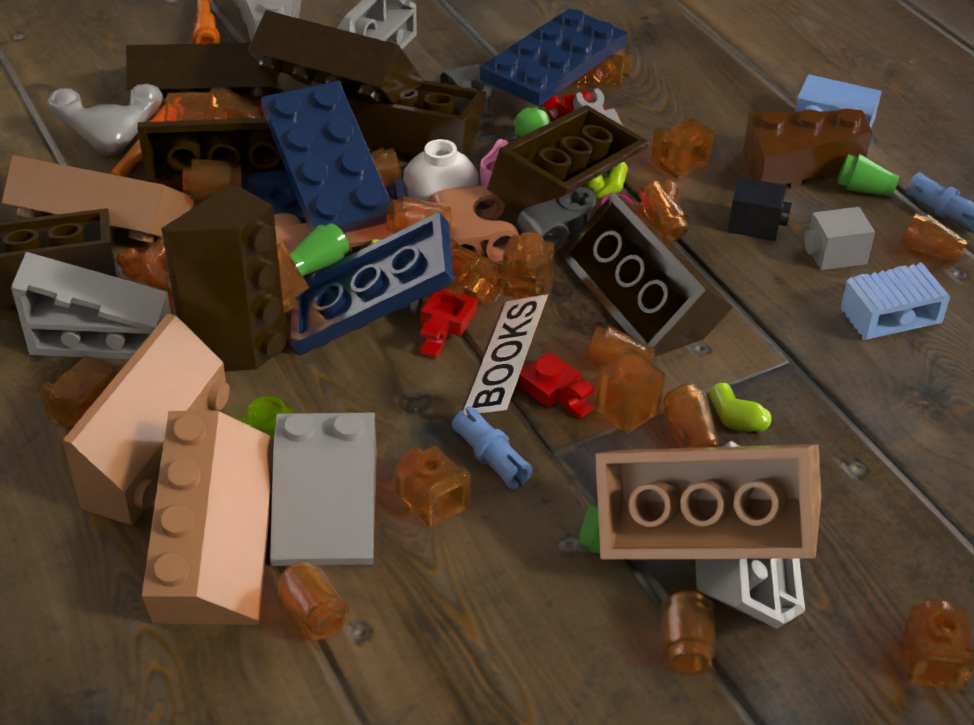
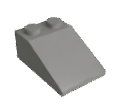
M375 412L277 414L273 447L271 566L374 565L377 459Z

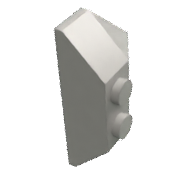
M362 0L342 19L337 29L398 44L403 49L417 35L416 4L410 0Z
M729 441L723 447H736L739 445ZM695 559L697 590L745 615L778 629L805 612L799 559Z

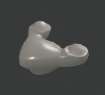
M150 84L136 85L131 90L129 106L100 104L91 108H84L79 93L71 88H60L50 94L47 104L56 118L75 130L100 155L117 156L125 151L130 141L138 133V122H147L159 111L163 95L158 87Z

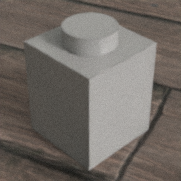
M860 207L813 212L810 228L806 230L804 235V245L807 253L813 256L820 270L868 264L875 231Z

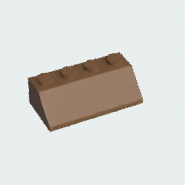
M12 155L2 203L17 207L16 215L26 218L42 217L43 213L58 215L108 208L112 236H115L116 229L129 231V239L153 244L154 236L163 238L161 228L188 212L193 207L195 198L162 184Z
M168 313L63 439L80 509L132 526L143 510L151 507L156 499L168 411L221 410L227 403L230 388L228 383H226L223 362L176 315Z
M168 411L142 590V599L153 624L259 625L272 491L274 437L220 411Z
M819 444L613 450L595 454L600 559H814L816 557L821 507Z

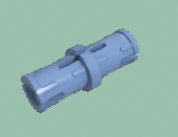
M921 172L913 176L910 183L915 186L914 188L907 186V195L934 208L936 215L942 218L948 216L974 232V203L960 196V190L954 187L946 188L924 176Z
M474 407L465 408L471 420L462 410L458 412L452 421V428L474 449L475 458L483 465L488 464L510 489L519 487L518 483L513 479L514 476L522 485L525 484L530 478L533 468L509 445V437L500 429L491 427Z

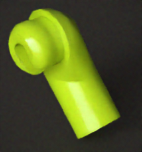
M622 162L608 170L606 177L600 175L582 186L593 191L596 195V200L602 199L613 192L619 193L623 188L628 167L625 162Z
M718 383L709 390V396L719 418L727 428L760 433L767 430L770 426V412L759 403L736 399L729 384Z

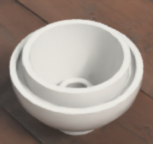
M444 139L428 142L425 145L424 151L416 155L409 162L402 176L406 200L414 206L427 205L431 195L440 190L464 186H480L479 174L468 157L457 151V147L453 142Z

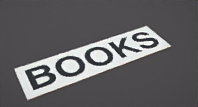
M548 294L505 302L465 408L474 407L479 414L508 409ZM464 408L463 412L466 416H468V414L466 413V409Z

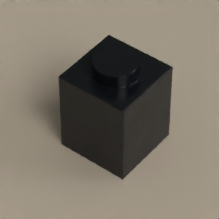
M739 177L732 201L728 232L776 241L779 225L786 227L788 225L792 206L791 202L784 201L787 185Z

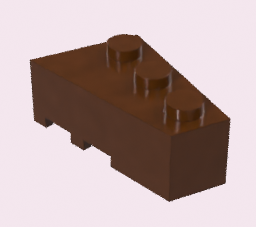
M850 108L841 109L840 111L807 109L802 112L770 110L763 113H749L743 153L752 179L787 184L791 189L801 186L803 179L819 176L823 181L838 177L847 154L857 156L859 153L867 157L872 130L863 110Z

